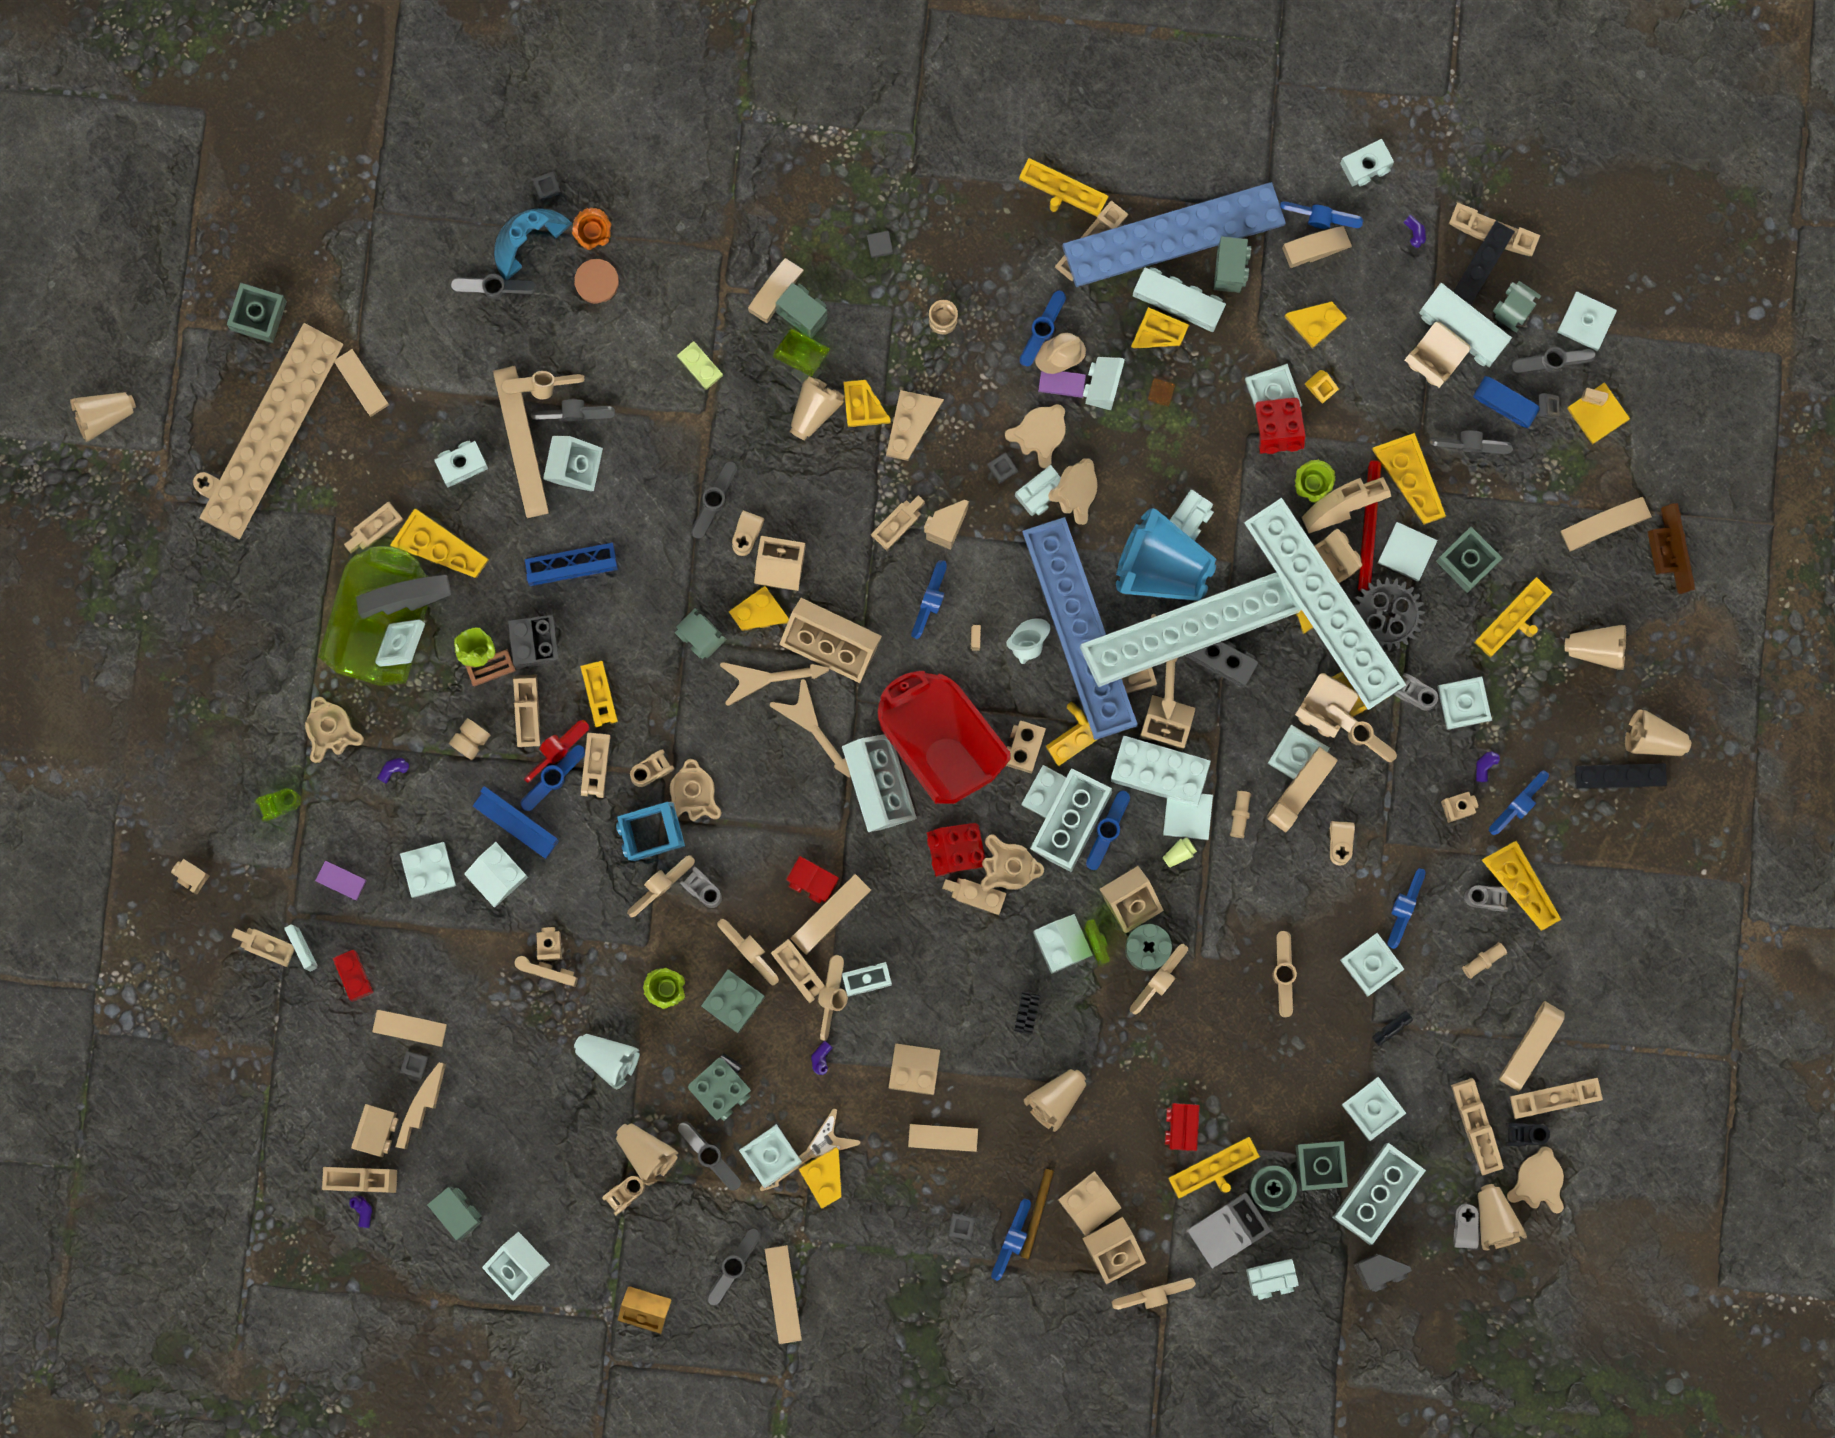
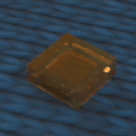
M1154 378L1147 401L1169 407L1175 384Z

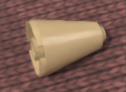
M126 392L70 399L72 411H77L75 412V420L86 442L133 414V408H136L132 395L128 396Z
M1625 625L1572 633L1570 638L1565 639V651L1569 652V656L1617 670L1624 669V653L1626 649Z
M1640 709L1637 710L1630 720L1629 725L1632 726L1631 733L1626 732L1625 736L1627 751L1633 754L1683 756L1689 752L1691 748L1689 735L1652 713Z
M1070 1069L1027 1095L1024 1103L1026 1107L1029 1104L1033 1108L1030 1111L1031 1114L1048 1129L1052 1126L1054 1127L1053 1131L1056 1132L1086 1087V1078L1079 1070L1074 1071Z
M632 1123L622 1125L616 1132L618 1135L616 1138L617 1142L642 1182L647 1186L657 1182L655 1177L659 1174L664 1176L678 1158L676 1156L678 1152L674 1148Z
M1494 1184L1481 1187L1482 1191L1478 1193L1483 1250H1490V1245H1495V1248L1498 1249L1520 1242V1236L1525 1239L1527 1237L1526 1232L1500 1187H1495Z

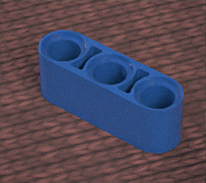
M1484 376L1473 395L1482 404L1524 428L1531 426L1540 410L1539 406L1487 376Z

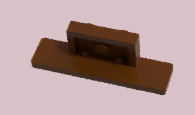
M1672 503L1661 508L1665 528L1652 529L1647 532L1656 575L1674 573L1678 594H1684L1695 590L1681 521V513L1678 503Z

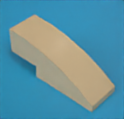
M1340 226L1285 243L1282 249L1290 268L1340 252L1352 247L1344 226Z
M785 258L748 307V311L768 323L776 311L775 302L792 282L794 284L797 282L804 270Z
M537 675L514 676L517 747L540 746Z
M377 1010L372 1032L442 1047L447 1024Z
M323 1167L322 1190L396 1193L397 1170Z

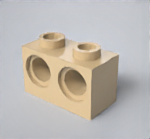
M1020 721L1018 726L1014 725L1010 736L1014 741L1012 747L1007 746L1011 753V760L1006 766L1032 774L1046 728ZM1029 730L1033 733L1034 737L1031 741H1024L1021 738V733ZM1016 752H1024L1027 756L1026 761L1023 763L1017 762L1014 759Z

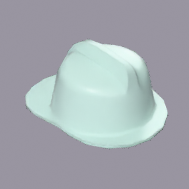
M1030 619L1021 623L1011 637L1008 638L1006 642L1007 647L1019 658L1021 664H1025L1029 659L1036 658L1041 654L1043 641L1050 632V624L1043 619Z

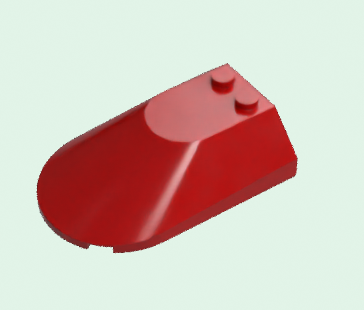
M916 671L898 677L883 691L878 706L880 727L935 804H955L991 783L1011 760L1010 751L962 689L950 678L942 674L934 675L925 673V671Z

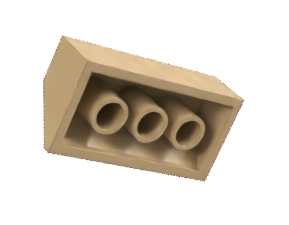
M800 598L792 611L779 645L860 683L882 636Z

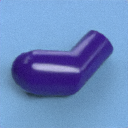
M1409 215L1403 223L1413 231V238L1410 240V243L1414 247L1419 248L1426 241L1425 227L1412 215Z
M1487 752L1477 761L1476 782H1488V769L1492 765H1497L1500 761V756L1497 753Z
M403 758L387 761L377 779L387 784L392 773L398 771L401 773L407 772L409 763Z
M825 1040L811 1056L812 1069L819 1075L827 1073L828 1066L825 1056L833 1048Z
M353 1196L349 1201V1205L360 1215L358 1227L369 1228L372 1207L364 1197Z

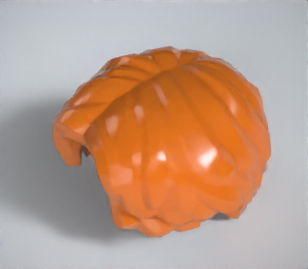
M587 208L582 212L580 211L577 217H575L572 235L581 246L591 250L598 245L603 246L609 242L611 222L604 211L602 212L597 208Z

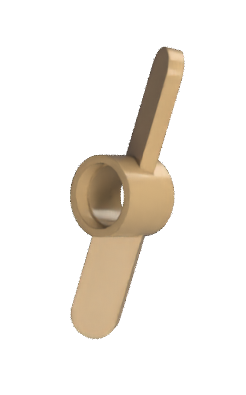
M538 371L532 377L505 380L501 384V390L505 394L531 391L532 395L538 399H548L553 394L554 386L584 382V375L554 377L547 371Z
M1335 704L1327 707V716L1348 732V738L1353 744H1365L1387 762H1393L1396 759V752L1374 735L1373 728L1369 723L1358 722ZM1361 725L1367 730L1368 735L1365 741H1358L1355 738L1354 729L1356 726Z
M686 856L666 875L662 870L655 873L644 884L649 891L628 910L627 914L630 917L636 916L655 898L665 893L675 881L694 865V858Z
M721 919L717 925L771 985L777 984L779 981L777 975L760 957L765 952L750 935L744 940L728 921Z
M1280 931L1277 934V966L1272 973L1273 980L1278 984L1279 1013L1282 1017H1290L1293 1013L1292 983L1297 976L1296 969L1292 965L1291 935L1287 931ZM1287 966L1291 969L1293 976L1289 982H1281L1277 978L1276 973L1279 967Z
M1185 944L1179 945L1167 962L1159 969L1131 1005L1130 1012L1135 1015L1138 1014L1155 992H1158L1161 996L1176 979L1170 973L1188 951V947Z
M834 955L830 958L826 986L821 989L818 997L819 1004L825 1008L820 1039L825 1041L829 1036L833 1010H842L846 1006L848 999L846 991L840 988L844 960L839 955Z
M1188 1278L1167 1285L1157 1286L1114 1299L1112 1307L1114 1309H1123L1140 1303H1145L1146 1309L1168 1303L1167 1295L1191 1289L1196 1283L1193 1278Z

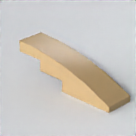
M855 874L790 939L807 955L855 908L871 889Z
M439 1062L422 1084L404 1119L396 1147L407 1149L412 1127L422 1128L426 1107L436 1108L446 1064Z
M1471 1078L1451 1085L1481 1175L1504 1169L1493 1130L1489 1125L1475 1080Z
M788 1246L765 1249L779 1344L802 1341Z

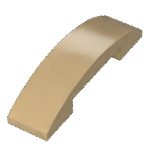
M1110 201L1081 238L1120 227L1128 214L1113 201ZM1064 255L1055 268L1073 281L1066 256Z
M1457 203L1449 224L1466 234L1484 241L1496 220L1477 213L1478 210ZM1502 223L1515 231L1505 249L1532 256L1540 235L1521 227L1516 229Z
M1640 497L1562 530L1561 534L1570 552L1618 530L1647 520L1652 516L1644 498Z
M1598 1078L1510 1096L1515 1119L1603 1100Z

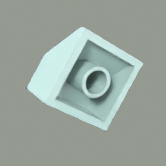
M1098 357L1096 363H1091L1088 374L1092 376L1091 384L1086 383L1083 397H1087L1085 404L1107 410L1112 409L1125 359Z
M552 436L543 479L562 486L594 491L603 448L571 436Z
M497 842L481 854L465 872V876L494 908L528 878Z
M1075 914L1033 931L1051 974L1093 956Z
M517 1232L500 1247L482 1268L514 1301L550 1264L534 1249L527 1239Z

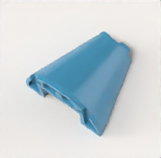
M530 209L512 217L499 232L494 249L496 266L502 278L509 280L522 268V265L515 259L517 248L527 240L526 235L533 229L539 230L542 226H545L557 238L572 225V222L563 215L548 209Z
M1154 508L1147 510L1141 516V519L1144 521L1141 525L1136 524L1123 549L1116 574L1120 576V581H1116L1117 590L1123 594L1200 601L1208 590V586L1205 585L1207 577H1212L1215 572L1216 558Z

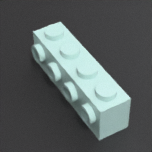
M1144 268L1134 289L1133 297L1214 332L1226 305L1220 297L1215 295L1207 296L1202 293L1201 289L1195 286L1187 287L1178 278L1172 276L1167 278L1161 275L1162 272L1156 268Z

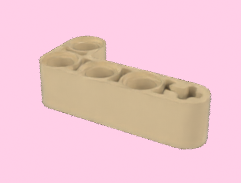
M1319 746L1267 815V819L1286 833L1296 821L1299 812L1338 760Z
M1546 1001L1541 1004L1534 1017V1022L1499 1077L1500 1081L1518 1092L1521 1090L1560 1028L1565 1017L1563 1011Z

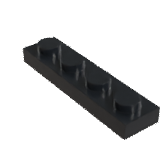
M1498 221L1494 222L1453 291L1469 305L1473 303L1515 232Z
M1666 763L1575 766L1576 789L1667 786Z

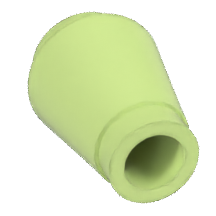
M1188 837L1183 840L1180 838L1163 856V859L1171 868L1194 857L1193 854L1197 850Z

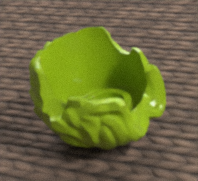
M1319 459L1308 461L1297 469L1295 479L1296 493L1298 496L1308 497L1311 502H1318L1333 490L1336 477L1334 475L1335 471L1328 463Z
M481 628L465 630L454 639L456 656L465 666H484L488 659H492L495 656L494 643L491 637Z
M663 968L655 969L647 974L648 976L643 985L644 995L653 1005L665 1009L679 1004L685 998L683 990L685 980L679 973Z

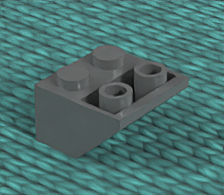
M553 615L508 621L513 665L516 669L539 666L559 660Z
M1372 1255L1354 1264L1364 1288L1372 1290V1292L1386 1288V1282L1391 1280L1399 1282L1408 1278L1407 1273L1412 1271L1410 1266L1381 1255Z

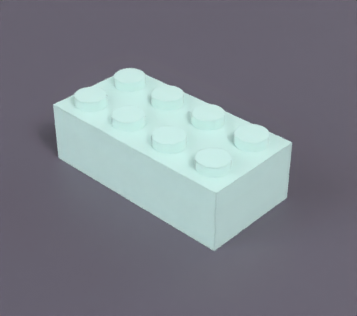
M1123 736L1111 776V782L1198 807L1211 761Z
M1386 1143L1332 1218L1366 1243L1372 1245L1426 1170L1391 1144Z

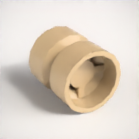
M948 300L936 301L929 310V325L935 333L945 335L955 329L958 318L956 306Z
M467 718L460 727L461 733H456L448 744L468 759L473 760L479 752L478 746L484 745L491 735Z

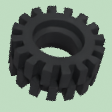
M1022 991L1014 1032L1032 1035L1040 995Z

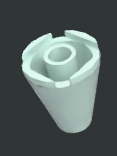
M590 1034L579 1036L574 1044V1048H576L575 1053L616 1090L625 1085L627 1081L624 1078L627 1074L632 1075L640 1057V1054L637 1052L639 1050L635 1047Z

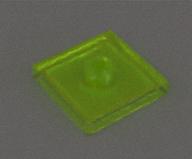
M790 329L774 351L772 357L812 377L827 357L830 348Z
M1088 920L1084 924V928L1098 965L1100 967L1107 965L1110 959L1105 949L1108 946L1103 933H1099L1095 920Z

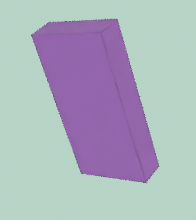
M1041 371L1038 392L1082 398L1086 375L1063 371L1056 374H1047Z
M325 861L315 881L357 901L367 880Z

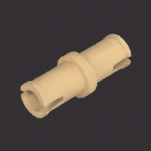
M1237 791L1235 810L1232 811L1233 822L1230 833L1232 837H1245L1246 821L1250 817L1248 809L1251 793Z
M1498 942L1486 952H1480L1476 959L1463 966L1462 969L1466 976L1472 979L1473 976L1485 968L1489 969L1492 967V963L1506 955L1507 951Z

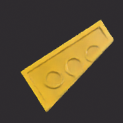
M1415 433L1372 448L1424 525L1446 516Z
M418 509L413 510L390 544L392 547L475 578L479 576L489 561L487 557Z
M1517 841L1482 859L1483 863L1541 931L1561 920Z

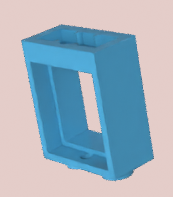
M665 802L617 816L618 822L616 827L619 835H622L624 841L622 850L624 856L628 857V860L636 861L685 846L673 802ZM662 812L669 844L638 852L630 821Z

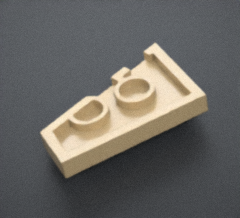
M900 390L886 456L908 461L944 402V399Z

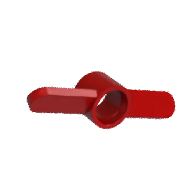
M580 720L561 738L553 735L546 739L539 748L545 758L526 775L524 780L528 783L549 762L554 764L560 761L567 754L568 749L588 731V723L585 720Z

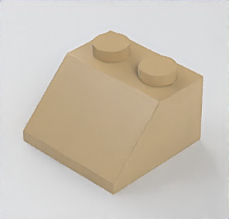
M960 501L935 511L933 517L929 516L924 527L926 540L951 550L967 513L969 501Z
M1139 866L1100 888L1108 907L1125 934L1164 911L1150 881Z
M895 1043L889 1089L934 1095L940 1050Z
M365 1104L351 1148L379 1157H383L384 1153L388 1154L392 1143L389 1137L391 1131L395 1132L399 1121L396 1118L397 1113Z
M1095 1171L1058 1199L1059 1203L1085 1236L1121 1209V1206Z
M1123 1217L1082 1238L1106 1284L1146 1263L1136 1239Z

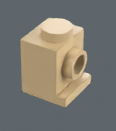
M1469 792L1441 801L1448 823L1474 815L1476 813L1475 809L1478 808L1476 797L1474 795L1470 796ZM1459 802L1465 803L1466 808L1464 810L1459 809Z
M184 859L182 862L178 861L171 873L178 877L176 882L187 889L191 885L190 891L195 894L199 893L210 876Z
M555 927L541 928L542 932L537 933V960H562L561 933L559 931L555 932ZM547 939H551L553 942L549 948L544 945Z

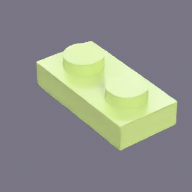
M694 341L677 355L679 360L706 390L723 377L720 370Z

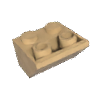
M761 536L754 584L798 591L806 549L805 543Z
M1152 695L1140 739L1183 751L1191 728L1195 708L1176 702L1174 711L1170 719L1167 720L1162 707L1164 698Z

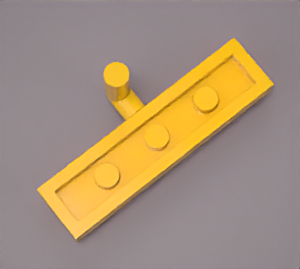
M1028 158L1019 176V180L1054 196L1050 201V210L1053 212L1058 210L1063 200L1098 217L1108 199L1107 195Z
M1536 577L1474 643L1491 658L1518 628L1526 636L1532 637L1537 633L1538 628L1535 625L1529 626L1525 621L1553 592Z
M1073 702L1068 703L1067 709L1076 717L1079 723L1046 745L1047 750L1058 766L1096 741L1093 738L1086 716Z
M1250 1137L1168 1179L1178 1199L1214 1180L1220 1191L1227 1193L1230 1191L1231 1186L1226 1182L1224 1175L1250 1163L1260 1156Z

